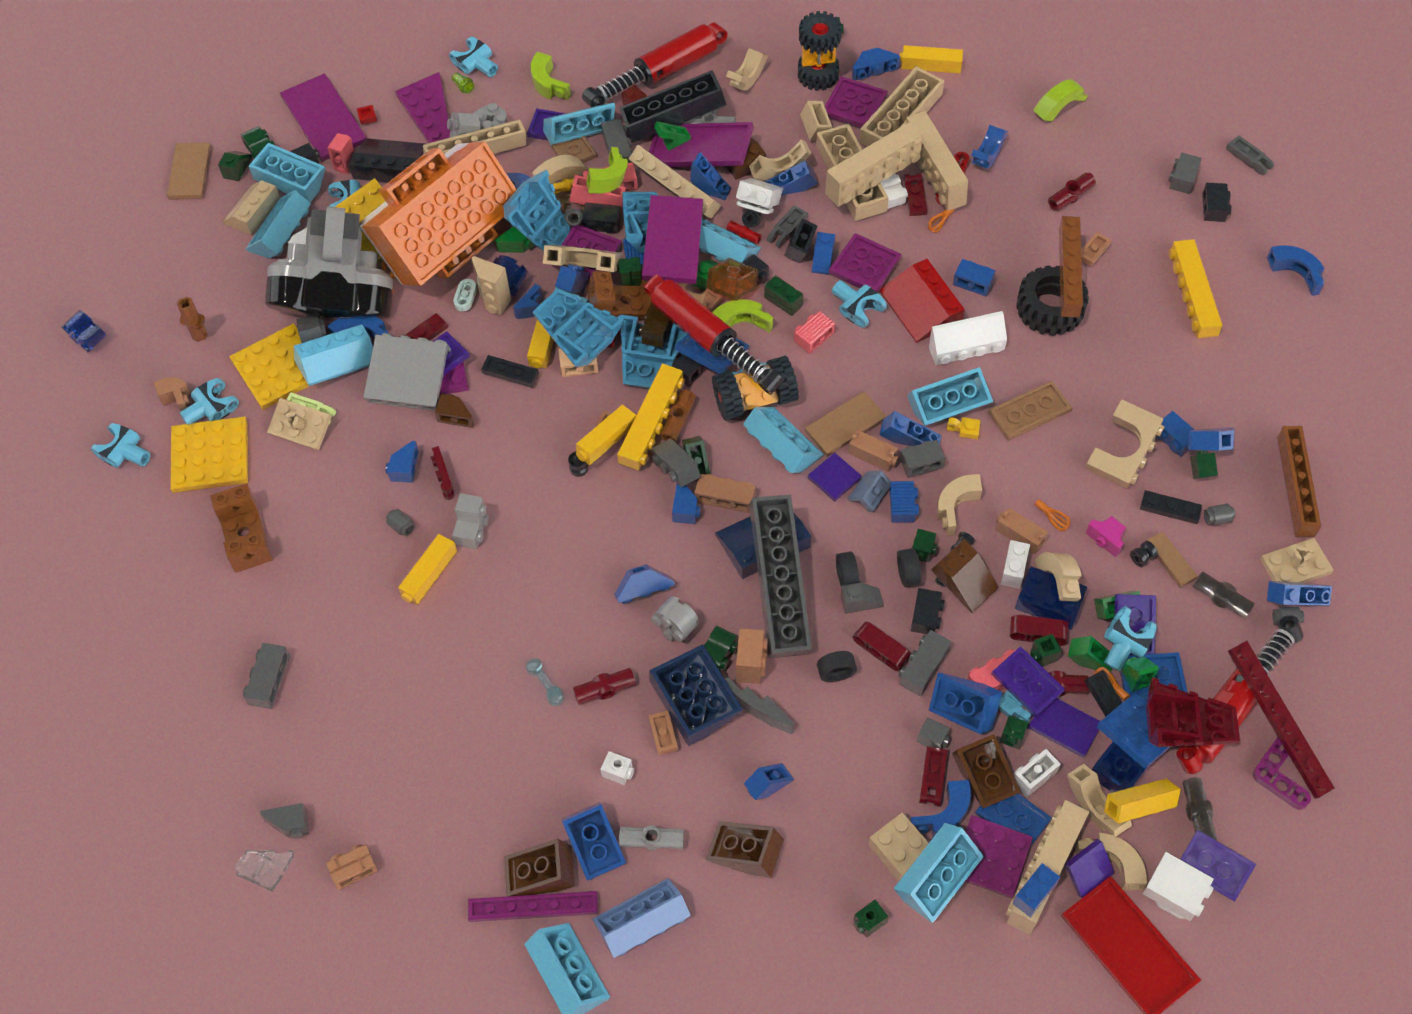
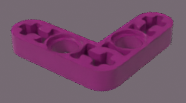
M1277 737L1255 767L1253 778L1257 783L1293 808L1305 809L1311 801L1310 793L1278 771L1289 754L1285 748L1283 751L1279 749L1282 743ZM1269 755H1277L1280 759V762H1271L1269 759ZM1263 770L1267 772L1264 777L1260 776ZM1274 776L1275 779L1273 780V782H1272V784H1271L1269 781H1270V780L1272 779V777ZM1276 782H1284L1287 790H1279ZM1293 789V793L1289 796V792ZM1301 795L1303 799L1301 802H1298L1297 798Z

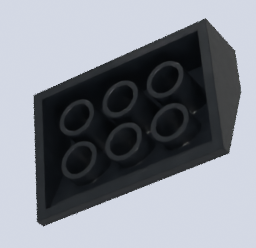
M367 138L352 153L348 167L353 179L373 180L375 178L377 181L390 182L423 155V145L425 143Z

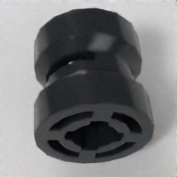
M747 210L742 215V222L746 227H755L762 221L761 213L754 210Z
M576 451L572 452L568 457L570 472L576 477L584 476L588 472V464L577 457Z
M1147 540L1141 543L1139 548L1130 551L1132 561L1139 567L1145 566L1148 560H1153L1158 556L1156 547Z

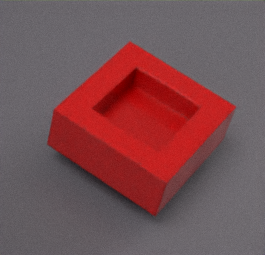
M373 105L356 108L361 125L377 121Z

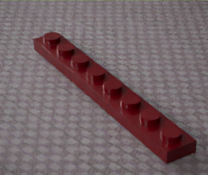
M1248 641L1228 650L1229 655L1314 799L1320 798L1335 789Z

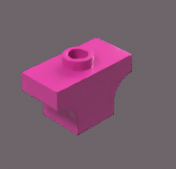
M1110 516L1105 521L1093 519L1088 524L1086 534L1099 547L1106 549L1116 557L1120 554L1124 545L1121 538L1125 533L1126 527L1113 516Z

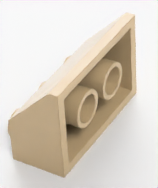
M262 180L251 185L222 221L223 224L252 236L280 199L276 186Z
M473 256L471 259L477 286L485 309L491 314L502 316L511 302L506 269L503 266Z

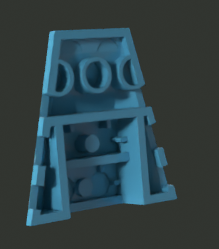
M547 170L524 181L503 205L504 218L543 252L544 245H562L571 231L569 224L565 220V214L561 212L560 201L555 197V188L549 182Z
M622 192L626 240L639 253L645 252L651 195H658L656 192Z
M556 289L533 311L534 316L575 367L589 365L613 341L624 322V318L620 316L615 317L609 311L597 309L591 303L579 301V298L559 289Z
M620 314V317L624 318L621 326L623 385L650 389L662 363L672 366L678 354V351L675 350L676 344L687 334L673 323L663 348L642 344V336H639V330L641 325L644 324L639 323L638 317Z

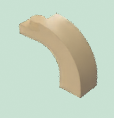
M748 48L741 67L736 72L728 70L726 77L731 78L729 85L744 91L751 88L760 76L768 55Z
M800 140L782 157L771 159L759 155L750 164L749 168L754 179L765 182L805 161L811 155L806 141Z
M560 155L542 163L532 174L535 176L547 170L549 182L553 184L561 179H572L575 175L581 176L582 172L586 171L587 168L575 156Z
M980 474L959 477L950 482L942 491L938 502L937 519H942V527L946 529L947 536L955 535L956 519L954 508L962 502L981 499L982 485Z
M1045 552L1035 559L1038 577L1056 579L1060 600L1079 601L1081 599L1078 579L1082 575L1076 560L1071 555Z
M1082 764L1067 774L1071 789L1078 803L1083 809L1089 811L1088 817L1101 831L1107 830L1116 837L1132 826L1131 820L1117 823L1104 813L1107 798L1100 787L1098 776L1085 764Z
M1099 833L1096 839L1102 841L1109 860L1117 867L1120 873L1121 888L1123 890H1144L1147 885L1146 869L1137 851L1117 836ZM1084 838L1078 841L1075 846V855L1094 840Z

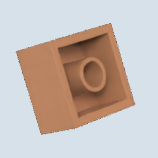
M740 628L736 660V682L760 684L761 677H765L768 638H764V630Z

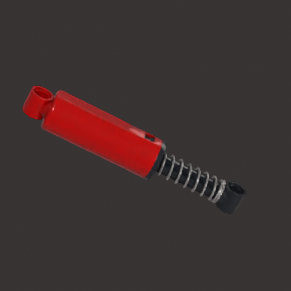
M716 22L710 23L708 26L705 24L699 25L634 60V67L632 70H627V73L623 72L621 76L617 75L616 79L611 78L610 82L606 81L605 85L600 84L596 89L593 87L585 89L582 99L590 107L603 105L608 101V98L612 99L613 95L618 96L619 92L623 93L624 89L629 90L630 86L634 88L636 83L640 85V81L645 86H651L716 51L717 44H723L728 37V33Z
M655 274L643 286L645 292L651 297L652 305L715 358L727 356L729 361H732L734 365L742 369L743 373L748 374L749 378H753V381L767 394L771 395L784 382L775 370L765 366V363L760 364V359L755 360V355H749V350L744 351V346L739 347V342H735L737 337L736 331L672 279L664 281L659 275Z
M1293 615L1284 616L1279 620V629L1275 630L1274 635L1270 637V641H1267L1265 646L1261 648V652L1256 655L1268 676L1270 675L1269 671L1274 670L1273 665L1279 664L1278 659H1283L1282 654H1287L1286 648H1291L1294 643L1299 642L1303 638V631L1299 620ZM1238 668L1235 669L1213 697L1215 700L1236 707L1238 727H1240L1258 703ZM1226 744L1182 746L1177 750L1176 756L1185 773L1195 774L1202 769L1203 763H1212Z

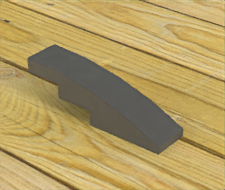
M729 677L725 679L743 709L772 727L789 734L794 733L795 724L768 695L760 700L748 686L741 691Z

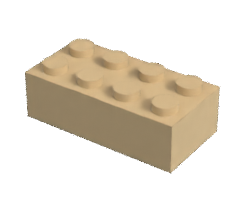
M901 813L869 838L868 846L899 882L929 843L909 819Z

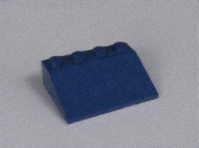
M794 513L798 550L800 553L811 547V535L803 522ZM751 516L715 532L742 579L758 572Z
M703 644L649 670L650 683L688 746L706 738L743 711Z

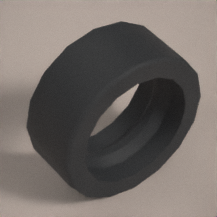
M909 548L897 551V566L902 585L904 587L919 585L921 583V570L915 549Z
M853 552L836 554V569L840 585L860 583L858 566Z
M849 651L829 653L821 657L816 663L820 678L824 682L842 681L851 677L857 671L853 653Z

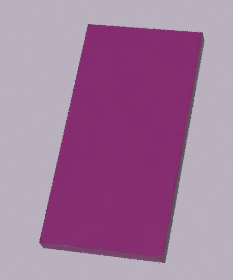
M325 73L280 92L281 98L311 146L317 149L321 162L330 159L327 147L337 133L348 135L352 139L353 148L361 145L367 139Z
M752 122L678 124L677 126L686 127L691 136L689 141L672 150H668L663 142L664 139L660 138L657 133L654 134L649 152L669 167H689L700 152L712 166L743 165L754 125Z
M651 195L642 280L649 281L657 274L664 281L672 279L676 283L696 284L703 199Z

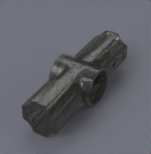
M1205 572L1199 575L1193 587L1211 597V601L1220 608L1227 607L1243 618L1248 616L1255 605L1254 602L1237 593L1236 588L1228 582L1221 583Z
M1193 777L1184 780L1182 784L1187 800L1186 813L1189 821L1193 823L1194 831L1196 832L1198 829L1217 840L1212 821L1213 808L1211 802L1206 798L1202 779Z

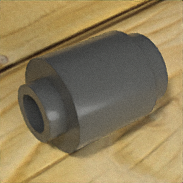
M577 204L569 205L565 213L566 222L572 226L580 224L583 217V209Z
M1228 503L1211 506L1204 510V519L1207 525L1215 526L1230 523L1235 517V510Z
M392 510L387 514L386 524L399 535L408 536L412 533L415 524L401 510Z
M1278 607V609H1273V624L1278 625L1282 617L1293 615L1298 618L1301 625L1304 622V612L1300 611L1299 607Z

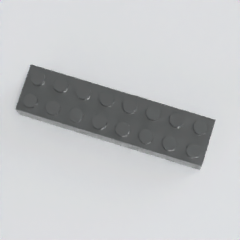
M791 494L752 498L749 507L766 638H768L769 658L809 654L812 647Z

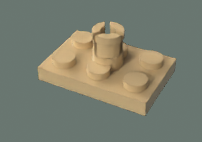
M280 398L267 433L319 450L332 415Z
M1315 538L1267 553L1260 558L1272 581L1306 583L1332 574L1334 571Z

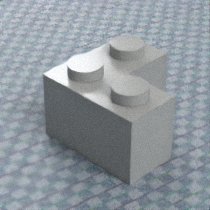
M452 112L451 118L447 121L450 138L478 131L481 127L478 114Z
M460 493L455 507L457 522L452 534L455 545L477 549L478 544L482 542L484 526H487L489 522V515L486 513L487 507L484 505L482 497Z

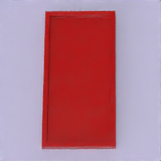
M1111 876L1061 915L1064 921L1143 1014L1163 1013L1201 981L1198 975Z

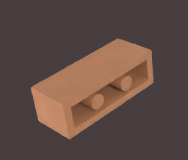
M700 474L701 477L698 479L694 493L698 503L750 514L749 503L752 498H755L756 485L746 481H734L731 478H719L711 474Z

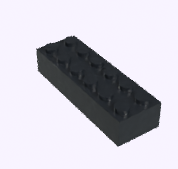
M713 70L619 107L632 143L657 134L654 128L657 121L678 125L727 104Z

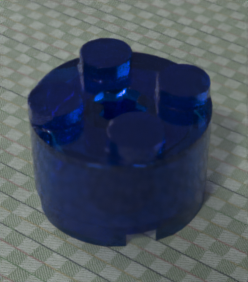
M499 255L498 258L496 256L493 263L505 267L510 295L515 296L527 276V269L523 265L521 267L517 265V260L509 256Z
M81 310L76 312L61 326L68 335L71 333L69 337L76 344L82 343L80 346L87 353L106 336V333Z

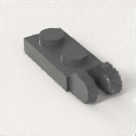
M1240 135L1227 144L1226 149L1252 168L1254 167L1255 171L1261 175H1264L1267 169L1270 170L1274 167L1273 161L1265 153Z
M794 205L774 226V229L767 237V241L771 243L780 234L781 236L776 241V246L781 248L786 239L791 237L800 220L808 218V213Z

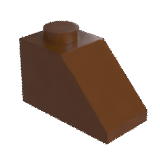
M441 394L435 411L437 421L439 423L474 428L472 415L462 400L452 394Z

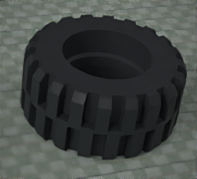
M1048 265L1044 268H1036L1035 271L1029 272L1021 282L1016 303L1017 313L1022 318V322L1025 325H1029V328L1033 331L1037 330L1043 335L1044 333H1049L1052 336L1056 333L1059 335L1065 334L1066 331L1074 330L1084 318L1089 300L1088 288L1082 279L1083 306L1080 317H1061L1060 306H1049L1038 299L1039 296L1045 294L1060 297V266L1051 267V265Z

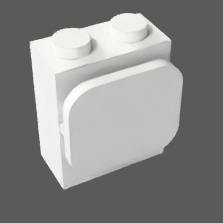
M753 178L741 180L736 194V198L739 199L736 205L765 214L773 213V206L778 205L780 202L783 187Z
M1165 852L1143 895L1154 900L1158 907L1175 917L1191 921L1194 916H1200L1204 905L1201 903L1204 897L1208 899L1214 888L1210 885L1214 879Z

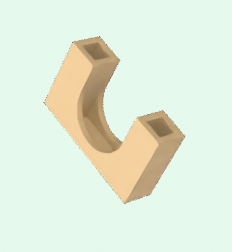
M555 244L544 245L543 264L559 266L576 264L596 268V270L616 272L619 271L618 261L622 259L623 253Z
M1121 400L1113 414L1112 422L1134 432L1139 439L1140 448L1133 455L1122 458L1113 456L1095 447L1087 462L1086 470L1128 489L1130 484H1135L1139 476L1136 474L1138 469H1143L1146 464L1147 458L1145 456L1147 452L1151 453L1154 449L1156 435L1160 437L1165 427L1162 425L1164 419L1127 401Z

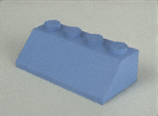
M667 878L592 920L613 958H615L616 956L624 955L629 949L637 945L644 944L649 938L664 933L669 927L682 923L691 915L682 894L670 879Z

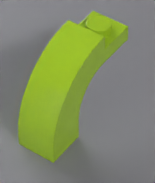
M536 52L531 61V74L533 85L537 92L550 100L553 95L569 100L571 96L570 84L549 76L553 69L552 56Z
M1068 79L1049 90L1033 111L1043 120L1053 121L1060 110L1069 102L1074 100L1085 101L1088 95L1084 93V88L1073 79Z
M611 147L608 158L610 167L604 169L589 168L586 179L588 193L600 194L611 192L623 183L628 161L627 159H622L618 147Z
M752 300L729 301L720 305L712 312L730 327L737 323L747 322L767 332L773 329V317L769 313L762 311L761 303Z

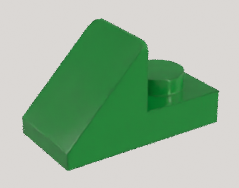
M658 121L654 126L658 136L664 139L663 142L668 150H672L691 139L686 127Z

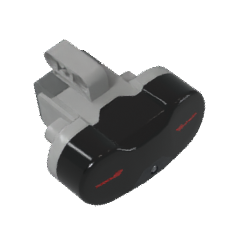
M327 206L326 210L312 209L311 217L307 219L306 243H289L287 259H279L268 266L265 305L288 315L301 318L307 316L318 317L319 320L323 319V321L374 316L379 319L389 318L391 316L394 280L390 275L386 274V271L376 269L378 253L361 250L362 229L359 225L362 223H359L360 214L345 213V208Z

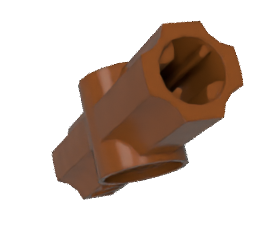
M185 297L179 299L177 306L181 313L180 323L187 326L194 341L205 340L208 334L204 327V315L198 313L192 298Z
M686 389L681 391L675 405L671 407L670 416L660 435L663 440L666 441L671 438L676 443L682 428L687 424V417L696 400V395L692 391Z

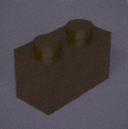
M651 306L649 313L645 314L644 325L640 327L639 336H642V344L663 348L673 322L654 306Z

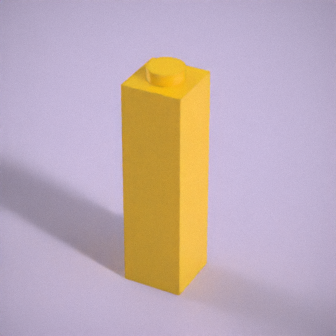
M904 45L903 52L899 53L900 62H902L901 69L913 70L917 66L925 71L961 74L962 49Z
M538 320L532 335L527 359L529 366L547 368L554 340Z
M621 405L576 443L577 457L591 465L629 432L636 414L624 405Z
M440 534L436 536L398 587L401 598L408 603L413 602L416 605L419 604L456 554L457 549L454 541Z
M1165 778L1107 794L1104 813L1115 822L1122 823L1177 807L1181 789Z

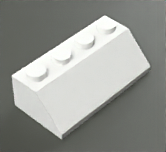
M1000 311L933 326L929 350L935 365L948 364L952 361L965 360L970 357H979L984 354L1005 350L1007 335L1003 312Z

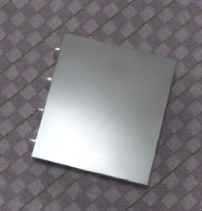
M387 333L376 335L363 398L368 403L436 411L447 351L451 352V348L443 340H435V342L428 341L426 338H417L416 340L404 335L393 337V335Z

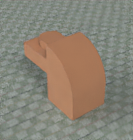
M166 377L153 382L163 406L177 402L179 409L182 411L190 404L188 397L191 396V393L182 379Z

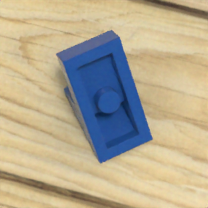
M535 283L513 306L516 319L535 317L533 311L540 305L539 303L543 297L541 286Z

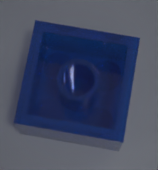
M1112 741L1095 763L1092 771L1097 774L1099 784L1113 793L1135 787L1149 767L1144 769Z

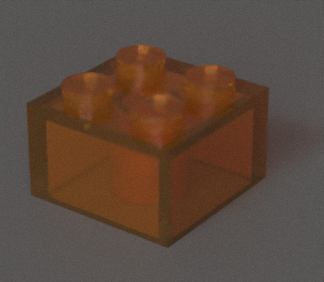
M727 258L709 269L707 289L728 297L729 300L737 301L756 289L758 270L734 259Z

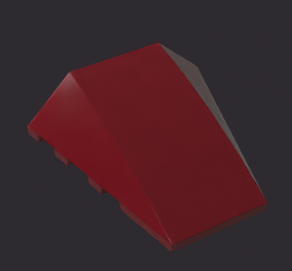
M1151 678L1146 705L1148 738L1151 744L1156 747L1235 744L1240 742L1235 706L1209 697L1204 699L1198 697V693L1193 691L1187 693L1177 689L1178 686L1169 683L1167 686L1159 683V679Z

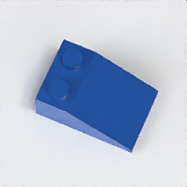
M939 672L929 711L978 734H983L993 729L1002 691L983 683Z
M600 802L561 819L587 881L626 864Z

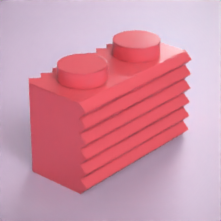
M337 133L327 147L334 170L349 174L348 163L352 153L355 151L352 139L348 135Z
M821 311L815 315L812 314L804 325L796 327L794 330V341L811 353L834 333L835 323L821 313Z

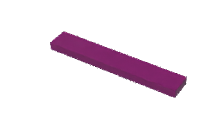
M597 891L468 899L469 922L598 914Z

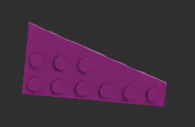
M440 72L395 91L397 98L428 143L450 138V130L447 129L448 115Z

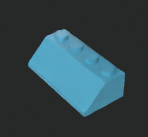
M603 104L544 119L543 132L551 145L581 138L582 136L602 133L601 122L614 120L615 104Z
M267 143L249 165L254 180L258 182L262 180L275 185L277 190L286 194L296 190L310 203L320 191L325 172V166L270 143Z
M296 190L281 197L245 250L269 259L279 256L284 250L282 248L283 245L291 239V233L300 226V219L308 214V207L311 203Z
M702 218L699 245L701 252L705 254L711 253L715 255V259L722 262L727 261L731 267L740 269L741 264L753 254L757 255L760 251V246Z
M361 324L294 345V360L307 384L311 386L369 367L373 347L368 333Z
M980 367L912 390L907 395L913 413L924 426L993 402Z
M754 407L743 423L748 429L747 432L760 441V445L768 449L776 460L781 461L785 465V469L790 473L805 471L824 455L775 407Z
M944 823L893 889L908 906L933 923L984 856L961 827Z
M569 923L538 929L524 944L562 1014H585L610 998Z

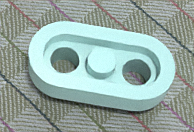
M464 279L458 285L453 299L454 306L458 311H467L473 304L477 287L472 279Z

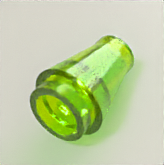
M457 72L452 75V81L462 93H470L473 90L474 83L471 78Z

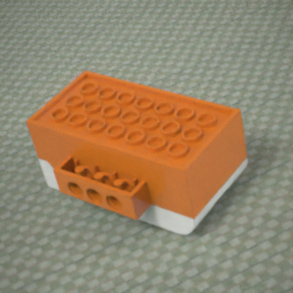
M485 141L457 144L445 154L440 148H433L378 190L385 202L364 218L359 226L400 284L421 286L435 274L439 278H449L498 237L492 226L504 217L503 205L517 189Z

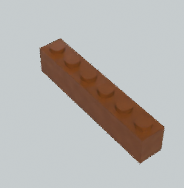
M1062 216L1059 227L1061 317H1080L1083 306L1080 217Z
M1283 426L1277 439L1295 537H1315L1321 527V521L1303 427Z

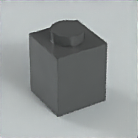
M927 717L918 733L917 742L926 747L946 748L951 738L948 736L950 728Z

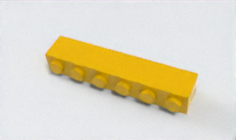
M1195 239L1173 241L1172 247L1169 249V258L1173 261V271L1178 277V287L1183 292L1182 299L1187 305V315L1192 321V331L1196 333L1197 338L1219 336L1223 325Z
M662 363L617 454L619 464L637 471L640 470L641 465L646 464L647 453L655 445V436L661 433L662 422L668 418L670 413V405L675 403L678 395L677 391L682 389L685 379L683 378L682 370Z

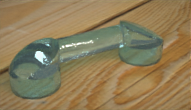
M539 659L529 660L526 664L527 672L531 676H537L547 690L548 703L551 706L561 705L564 700L561 689L552 685L543 672L542 663Z

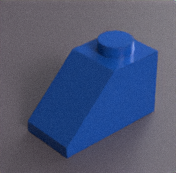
M818 232L812 273L829 275L835 247V234Z
M416 441L409 442L390 456V461L386 463L385 470L391 482L413 483L419 453Z
M676 484L672 521L695 524L696 517L700 518L701 506H698L697 497L686 485L680 487Z
M783 763L758 768L744 782V785L748 789L749 794L755 800L771 796L791 783L794 778Z

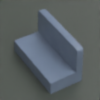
M882 470L867 471L848 499L850 502L860 501L868 512L874 511L889 489L890 480Z

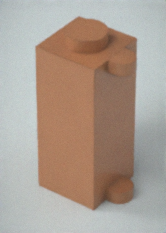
M857 430L854 432L849 443L848 454L889 472L892 466H896L899 460L897 447Z
M1011 508L1001 512L996 519L998 523L996 531L1013 541L1030 544L1029 551L1034 555L1046 541L1048 531Z

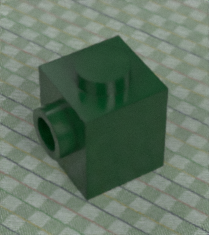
M1208 450L1196 451V455L1190 456L1193 479L1218 475L1215 453H1208Z
M917 529L912 548L915 549L919 561L929 562L931 555L935 556L938 546L935 544L937 533Z
M1053 634L1034 640L1030 650L1031 657L1042 667L1058 661L1061 649Z
M1009 715L999 743L1020 749L1029 722Z
M874 899L854 914L853 925L860 934L863 933L866 937H869L888 922L889 916Z

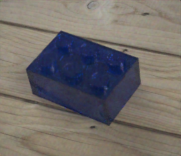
M1030 566L1015 609L1035 617L1064 620L1069 623V629L1072 630L1087 586L1079 584L1081 594L1079 601H1062L1059 599L1054 574Z

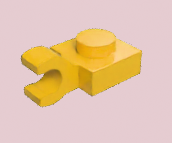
M962 417L960 422L956 418H949L947 431L959 432V437L978 440L980 420Z

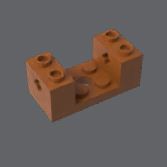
M592 272L587 287L589 303L593 304L595 308L609 311L615 317L621 314L644 319L645 314L649 313L651 306H653L651 297L643 289V286L648 281L642 280L640 286H617L612 284L610 272ZM621 300H626L629 304H624Z
M246 483L210 495L214 512L221 523L226 541L223 542L227 559L235 573L273 561L257 504L248 484ZM242 531H249L247 535L239 536Z

